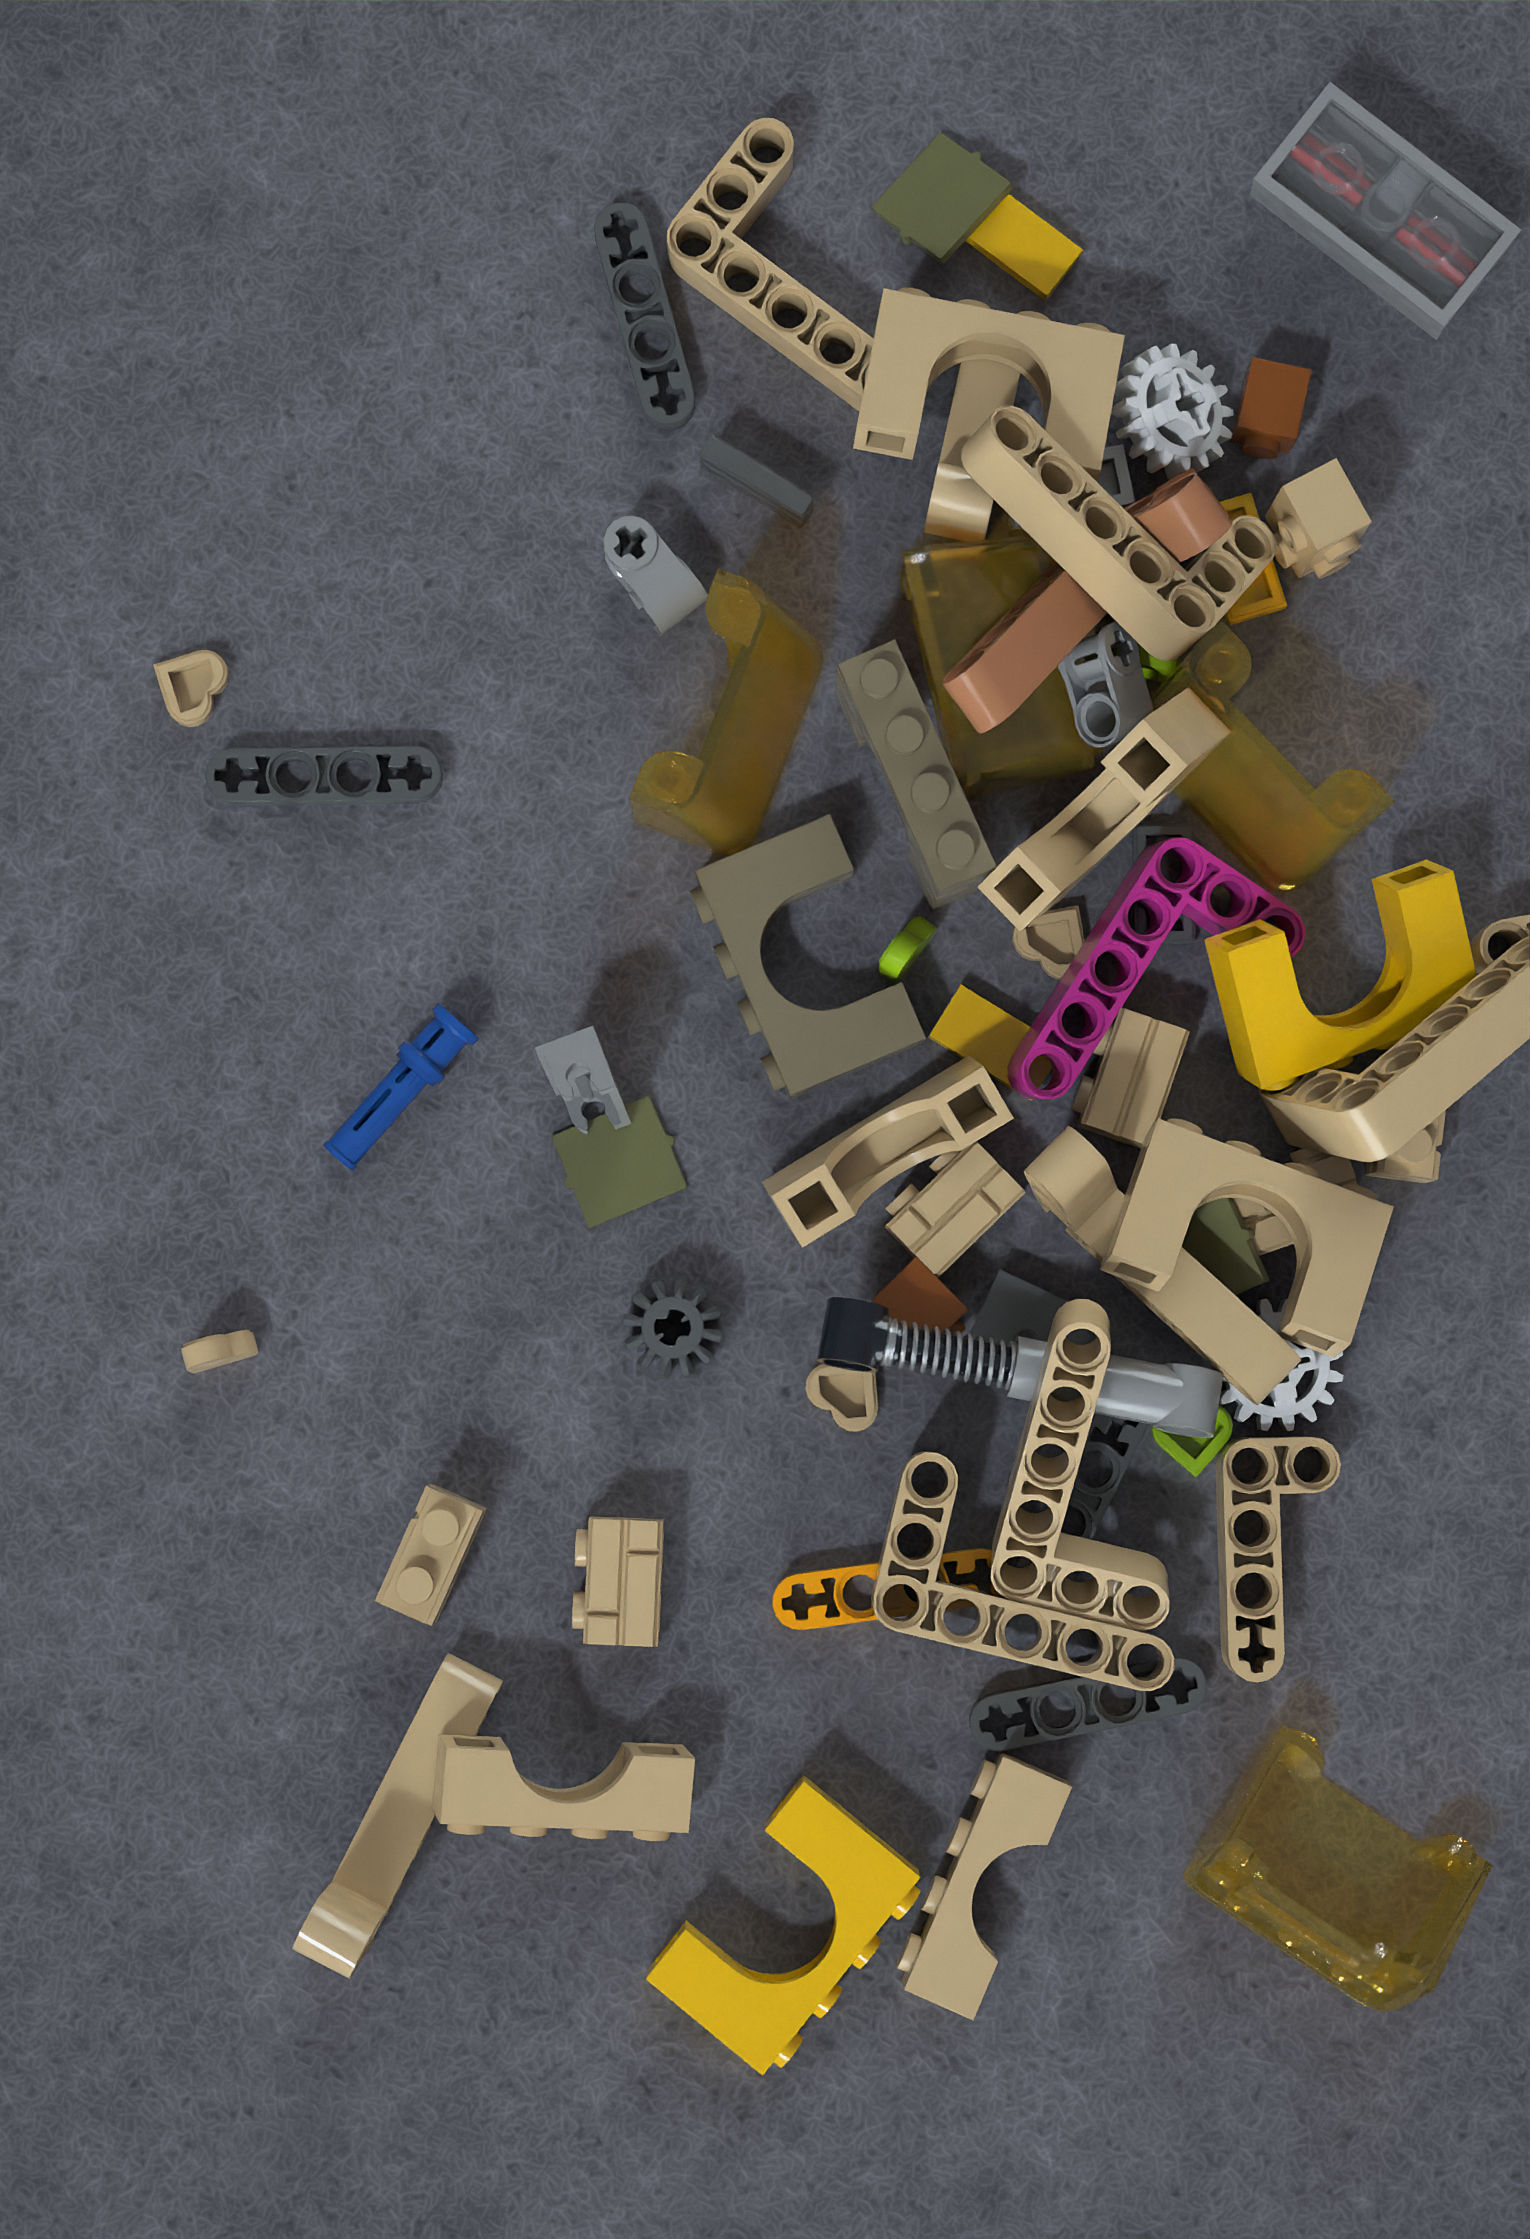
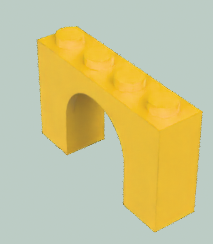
M1426 859L1371 879L1386 943L1384 967L1371 992L1357 1005L1337 1014L1314 1015L1306 1008L1298 990L1284 931L1259 919L1204 939L1238 1075L1261 1090H1281L1294 1085L1298 1081V1076L1319 1068L1332 1070L1342 1068L1354 1060V1055L1373 1048L1378 1050L1390 1049L1474 979L1477 975L1453 870Z
M802 1775L766 1820L764 1831L812 1869L829 1889L835 1905V1918L830 1937L820 1953L809 1963L796 1970L780 1974L761 1973L739 1964L686 1920L649 1966L646 1973V1980L762 2076L773 2062L782 2068L790 2060L804 2037L797 2033L812 2013L818 2018H822L829 2011L843 1990L837 1984L839 1979L851 1964L861 1969L868 1962L882 1942V1939L876 1935L878 1930L890 1915L894 1916L897 1920L901 1919L921 1893V1890L915 1886L921 1878L919 1870L804 1775Z

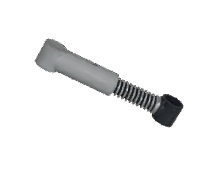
M831 1297L827 1301L817 1361L840 1369L867 1373L878 1372L880 1365L885 1364L886 1367L896 1365L897 1362L900 1369L903 1368L904 1364L910 1365V1371H913L915 1366L920 1367L921 1373H924L926 1368L931 1369L933 1376L937 1370L942 1371L943 1378L947 1376V1373H953L954 1380L958 1378V1375H963L965 1382L969 1380V1377L975 1378L974 1382L976 1384L980 1382V1379H984L987 1386L991 1384V1381H994L998 1389L1003 1383L1006 1397L1031 1401L1047 1342L1017 1336L1014 1342L1011 1341L1006 1346L1003 1339H1000L995 1344L992 1337H989L984 1342L981 1335H978L973 1340L972 1335L967 1333L962 1338L960 1331H956L952 1336L949 1329H945L940 1333L937 1326L929 1331V1327L926 1324L918 1329L916 1322L907 1327L905 1320L898 1322L896 1318L893 1320L891 1317L889 1318V1309L882 1305L852 1298ZM1110 1354L1094 1413L1151 1424L1158 1430L1177 1435L1211 1438L1214 1437L1223 1374L1200 1366L1178 1363L1162 1365ZM1063 1386L1056 1388L1050 1395L1059 1401L1069 1402L1077 1399L1081 1393L1072 1387Z

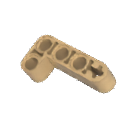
M986 359L961 362L924 533L983 545L994 499L965 470L961 453L967 440L996 409L1002 406L1014 405L1020 372L1009 365Z
M1308 1436L1241 1437L1227 1442L1217 1454L1215 1468L1221 1653L1223 1661L1229 1670L1246 1681L1257 1683L1267 1681L1275 1676L1283 1665L1285 1648L1280 1494L1317 1493L1325 1491L1335 1483L1341 1467L1339 1454L1332 1444L1321 1438ZM1305 1447H1312L1321 1456L1322 1468L1316 1478L1304 1482L1295 1473L1294 1459L1300 1450ZM1251 1448L1260 1457L1261 1469L1258 1476L1251 1482L1242 1483L1233 1474L1232 1460L1240 1450ZM1253 1510L1262 1519V1534L1255 1542L1244 1545L1235 1537L1233 1530L1234 1522L1238 1515L1244 1511ZM1258 1573L1264 1581V1595L1255 1605L1242 1606L1236 1597V1584L1245 1574ZM1236 1616L1255 1620L1267 1617L1266 1626L1254 1623L1255 1641L1265 1646L1267 1651L1266 1656L1256 1657L1255 1667L1251 1668L1248 1661L1238 1657L1239 1648L1249 1647L1250 1627L1242 1623L1236 1624Z

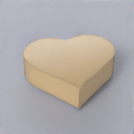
M209 650L195 651L153 665L168 712L180 725L187 727L199 726L210 718L214 709V697L223 692L230 678L229 668L223 658L216 652Z
M1072 906L1046 911L1021 932L1015 927L1012 935L1015 950L1023 958L1030 961H1040L1042 969L1049 976L1061 980L1085 942L1079 907Z
M250 1330L199 1338L184 1344L183 1348H181L186 1370L193 1374L249 1358L259 1353L254 1333L250 1332Z
M825 1364L818 1365L809 1373L805 1386L809 1400L813 1405L821 1409L831 1410L833 1419L840 1427L847 1431L857 1432L866 1429L874 1422L878 1411L875 1373L845 1370Z

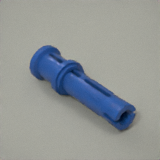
M437 1003L432 1009L435 1016L411 1043L404 1041L398 1047L400 1051L396 1055L400 1060L361 1102L359 1107L329 1141L327 1140L323 1144L334 1157L349 1169L354 1170L357 1167L356 1164L385 1131L393 1125L395 1120L427 1084L433 1087L436 1083L440 1084L444 1080L443 1070L466 1044L474 1045L479 1040L469 1028L440 1003Z

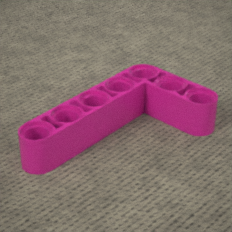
M1171 838L1147 846L1137 858L1012 1055L1007 1067L1008 1080L1011 1087L1020 1096L1028 1099H1056L1063 1096L1072 1087L1180 914L1189 917L1213 936L1259 919L1265 921L1269 918L1277 924L1280 930L1285 932L1290 957L1294 956L1302 948L1305 940V925L1301 916L1294 909L1194 841L1187 838ZM1167 850L1175 853L1182 864L1180 878L1175 883L1168 881L1160 869V861ZM1217 884L1223 886L1231 897L1230 909L1224 917L1218 915L1210 903L1211 892ZM1135 901L1143 904L1150 915V923L1143 934L1136 933L1128 923V911ZM1104 952L1110 954L1117 964V976L1109 986L1102 984L1095 974L1097 958ZM1070 1004L1077 1005L1085 1016L1083 1031L1076 1037L1070 1036L1062 1025V1015ZM1039 1055L1045 1056L1053 1068V1076L1050 1083L1042 1089L1037 1088L1029 1077L1031 1062Z

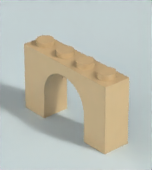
M883 288L853 449L913 460L925 396L932 383L941 373L958 363L986 359L1009 365L1029 380L1037 391L1042 404V428L1097 482L1102 467L1125 335L1112 333L1106 327L1096 323L1071 325L1050 321L1047 316L1034 311H1022L1014 314L990 309L988 305L977 300L965 299L952 302L932 298L926 292L915 288H901L897 291Z
M1189 687L1143 718L1101 761L1106 769L1054 819L1018 845L978 888L1021 932L1068 895L1231 733V730Z
M1158 1118L1145 1136L1100 1270L1159 1292L1172 1277L1191 1217L1197 1208L1221 1198H1241L1256 1202L1269 1209L1282 1221L1291 1235L1296 1250V1273L1277 1334L1282 1339L1335 1358L1352 1342L1394 1206L1378 1201V1196L1367 1188L1350 1184L1340 1187L1319 1179V1173L1306 1165L1291 1162L1282 1165L1260 1157L1261 1152L1247 1143L1240 1141H1227L1223 1143L1202 1135L1203 1131L1201 1128L1191 1122L1181 1119L1164 1121Z

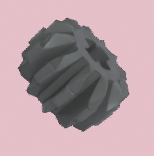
M677 1277L674 1297H667L665 1285L660 1278L653 1279L651 1283L658 1299L656 1302L651 1304L638 1291L634 1292L631 1296L632 1301L636 1305L646 1310L644 1317L641 1318L632 1314L622 1315V1324L641 1327L642 1334L626 1338L623 1341L624 1348L627 1350L635 1349L646 1343L649 1349L636 1363L637 1367L641 1370L649 1367L656 1355L663 1357L659 1368L660 1379L668 1380L670 1378L672 1359L678 1358L684 1376L686 1378L693 1377L695 1371L688 1357L689 1354L694 1351L707 1364H712L715 1360V1356L700 1345L702 1338L714 1342L724 1341V1332L716 1329H704L705 1321L715 1320L723 1316L722 1308L716 1306L701 1313L698 1311L697 1307L707 1299L710 1293L709 1289L705 1286L697 1289L690 1301L683 1299L687 1289L686 1277ZM671 1310L683 1312L685 1316L681 1321L683 1323L690 1321L691 1323L689 1336H679L675 1346H668L661 1341L665 1334H656L658 1319L667 1320Z

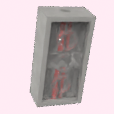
M1332 82L1328 83L1254 177L1250 196L1436 340L1501 261L1521 232L1518 226Z

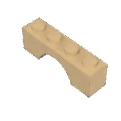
M967 1056L761 1183L790 1231L803 1248L855 1216L862 1203L895 1176L934 1156L952 1151H961L1014 1118L984 1066L971 1056Z
M439 1734L432 1810L440 1824H448L447 1830L457 1834L477 1835L485 1832V1826L510 1827L512 1834L526 1837L547 1835V1828L572 1829V1835L586 1839H604L609 1836V1830L633 1831L632 1836L641 1840L665 1841L670 1838V1832L689 1833L695 1757L682 1744L622 1742L612 1762L596 1778L576 1787L555 1789L540 1786L522 1776L516 1770L510 1750L501 1737Z
M1002 1751L998 1752L994 1763L983 1760L970 1790L971 1795L979 1798L969 1821L961 1817L958 1818L946 1846L945 1852L954 1855L946 1877L944 1879L934 1875L924 1896L921 1910L929 1913V1917L920 1936L910 1933L899 1955L896 1968L905 1971L902 1978L905 1991L974 2020L998 1964L995 1953L983 1941L974 1927L972 1898L976 1884L986 1867L1001 1854L1026 1845H1048L1072 1789L1067 1780Z

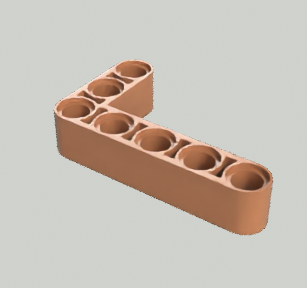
M1197 473L1189 474L1123 508L1178 563L1195 556L1214 544L1232 526V522ZM1055 562L946 674L941 684L976 731L980 734L1003 722L1017 710L1107 614V611Z

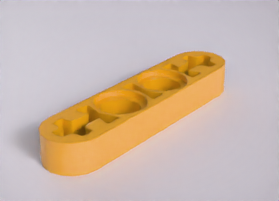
M974 1548L942 1553L937 1573L939 1581L950 1583L947 1572L943 1567L945 1562L956 1561L955 1574L974 1571L975 1560L986 1559L988 1567L991 1568L992 1550ZM879 1562L799 1572L786 1576L777 1584L773 1592L772 1606L776 1617L783 1625L796 1630L878 1620L872 1606L866 1610L850 1608L844 1602L843 1588L851 1577L857 1575H866L875 1580ZM835 1578L833 1597L840 1612L839 1615L825 1616L827 1603L809 1606L807 1611L808 1617L803 1619H796L793 1609H783L782 1598L791 1596L792 1585L804 1584L807 1594L825 1593L821 1580ZM991 1581L989 1586L990 1592L988 1593L1000 1595L994 1589V1586ZM968 1583L960 1585L979 1590L976 1584ZM904 1584L891 1586L885 1592L882 1603L884 1611L893 1618L909 1616L917 1605L916 1601L906 1595ZM957 1599L952 1601L945 1610L974 1607L975 1604L967 1599Z

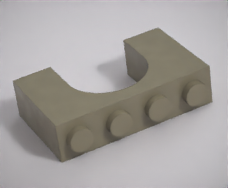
M894 639L839 663L834 694L858 747L866 744L870 746L885 775L909 838L910 849L907 857L931 911L980 891L978 886L997 866L896 640Z
M830 814L695 870L699 887L689 890L702 924L714 920L723 941L714 945L713 950L726 980L737 976L746 998L737 1001L736 1004L750 1036L761 1031L770 1054L761 1057L760 1060L773 1091L785 1087L790 1100L922 1045L926 1040V1036L902 982L837 1009L812 1010L800 1007L785 999L776 991L765 974L761 961V945L768 926L777 914L796 901L853 878L854 868Z

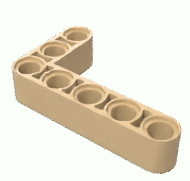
M774 118L755 120L743 130L672 220L667 230L668 260L671 268L680 278L856 410L860 411L874 338L742 240L745 233L788 180L793 170L794 139L790 129L783 122ZM769 146L777 149L782 156L775 162L761 163L752 156V153L758 148ZM727 192L738 193L746 200L740 208L734 210H726L719 207L715 201L720 195ZM691 238L702 239L710 246L704 254L696 257L682 253L679 247L685 240ZM743 273L752 276L757 281V285L750 291L736 292L730 289L726 282L733 275ZM794 309L799 311L805 317V320L797 327L784 328L778 325L773 318L781 310ZM841 344L847 347L853 356L845 363L832 364L823 358L821 352L827 346Z
M1002 406L996 409L962 448L961 459L968 474L1104 610L1156 659L1173 661L1208 633L1272 561L1276 554V540L1269 527L1256 517L1250 515L1239 516L1232 521L1231 528L1219 540L1198 553L1184 569L1028 413L1020 408Z
M1530 936L1509 948L1359 1075L1319 1068L1298 1076V1081L1290 1087L1274 1091L1261 1090L1259 1088V1095L1285 1142L1292 1146L1361 1162L1381 1160L1402 1148L1530 1039Z
M1067 1126L1024 1170V1174L1040 1206L1046 1212L1049 1210L1053 1212L1068 1227L1065 1231L1102 1265L1125 1195L1117 1188L1105 1158L1080 1133ZM1181 1247L1172 1277L1159 1292L1113 1275L1255 1405H1259L1301 1361L1299 1355L1284 1339L1183 1247Z
M1075 1299L1066 1302L1060 1307L1052 1322L992 1541L991 1581L994 1589L1001 1596L1012 1601L1132 1630L1146 1631L1156 1628L1165 1620L1169 1613L1168 1574L1163 1563L1157 1557L1148 1553L1061 1532L1111 1350L1110 1321L1106 1311L1098 1303L1089 1299ZM1076 1329H1088L1098 1337L1089 1344L1076 1345L1070 1342L1066 1335ZM1065 1386L1077 1389L1081 1395L1075 1400L1063 1402L1054 1399L1050 1393L1056 1388ZM1044 1444H1056L1062 1447L1065 1452L1060 1456L1047 1458L1039 1455L1035 1450ZM1030 1500H1039L1046 1503L1049 1508L1043 1512L1029 1513L1023 1510L1020 1505ZM1024 1556L1033 1563L1027 1567L1015 1568L1008 1565L1005 1561L1010 1557ZM1074 1571H1086L1094 1577L1089 1581L1074 1582L1066 1576ZM1135 1586H1147L1154 1590L1150 1595L1144 1597H1135L1127 1593L1130 1588Z
M922 1451L912 1455L905 1461L900 1471L871 1593V1605L874 1613L885 1627L897 1632L1139 1691H1153L1161 1688L1170 1680L1174 1671V1656L1171 1648L1163 1639L1147 1631L1119 1627L1012 1601L1001 1595L936 1580L958 1488V1474L952 1462L947 1457L936 1452ZM927 1461L939 1464L946 1476L942 1491L932 1497L918 1495L911 1483L914 1469L919 1464ZM910 1523L925 1525L931 1534V1545L928 1551L917 1558L903 1555L897 1546V1536L900 1530ZM897 1584H906L912 1587L917 1595V1605L914 1611L904 1618L889 1616L882 1606L885 1592L891 1586ZM957 1599H967L973 1602L977 1609L975 1625L969 1631L963 1633H954L948 1630L943 1621L946 1607ZM1018 1614L1031 1615L1038 1626L1035 1640L1023 1648L1009 1645L1005 1638L1007 1622ZM1079 1629L1092 1630L1098 1640V1648L1095 1655L1085 1662L1070 1660L1066 1652V1642L1069 1636ZM1140 1644L1153 1645L1158 1654V1664L1155 1670L1150 1675L1144 1677L1133 1676L1127 1667V1657L1130 1651Z
M450 1653L446 1655L332 1882L313 1905L294 1942L293 1950L349 1979L351 1978L375 1939L374 1936L383 1918L387 1915L403 1883L402 1880L415 1859L435 1816L432 1810L438 1735L477 1736L487 1716L486 1713L496 1693L499 1692L503 1680Z

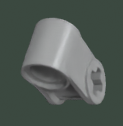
M623 516L613 521L607 528L603 539L606 563L611 572L628 591L632 602L638 610L643 607L656 624L653 628L660 636L709 599L706 590L694 573L678 556H675L652 525L645 519L637 516ZM626 537L628 541L635 543L642 539V557L636 560L630 553L620 557V540Z
M1118 622L1108 623L1101 628L1098 634L1083 638L1058 665L1072 705L1076 729L1080 737L1091 746L1106 747L1120 743L1143 718L1154 711V704L1149 695L1139 660L1137 641ZM1120 648V653L1113 655L1111 649ZM1078 658H1084L1085 663L1079 665L1075 663Z

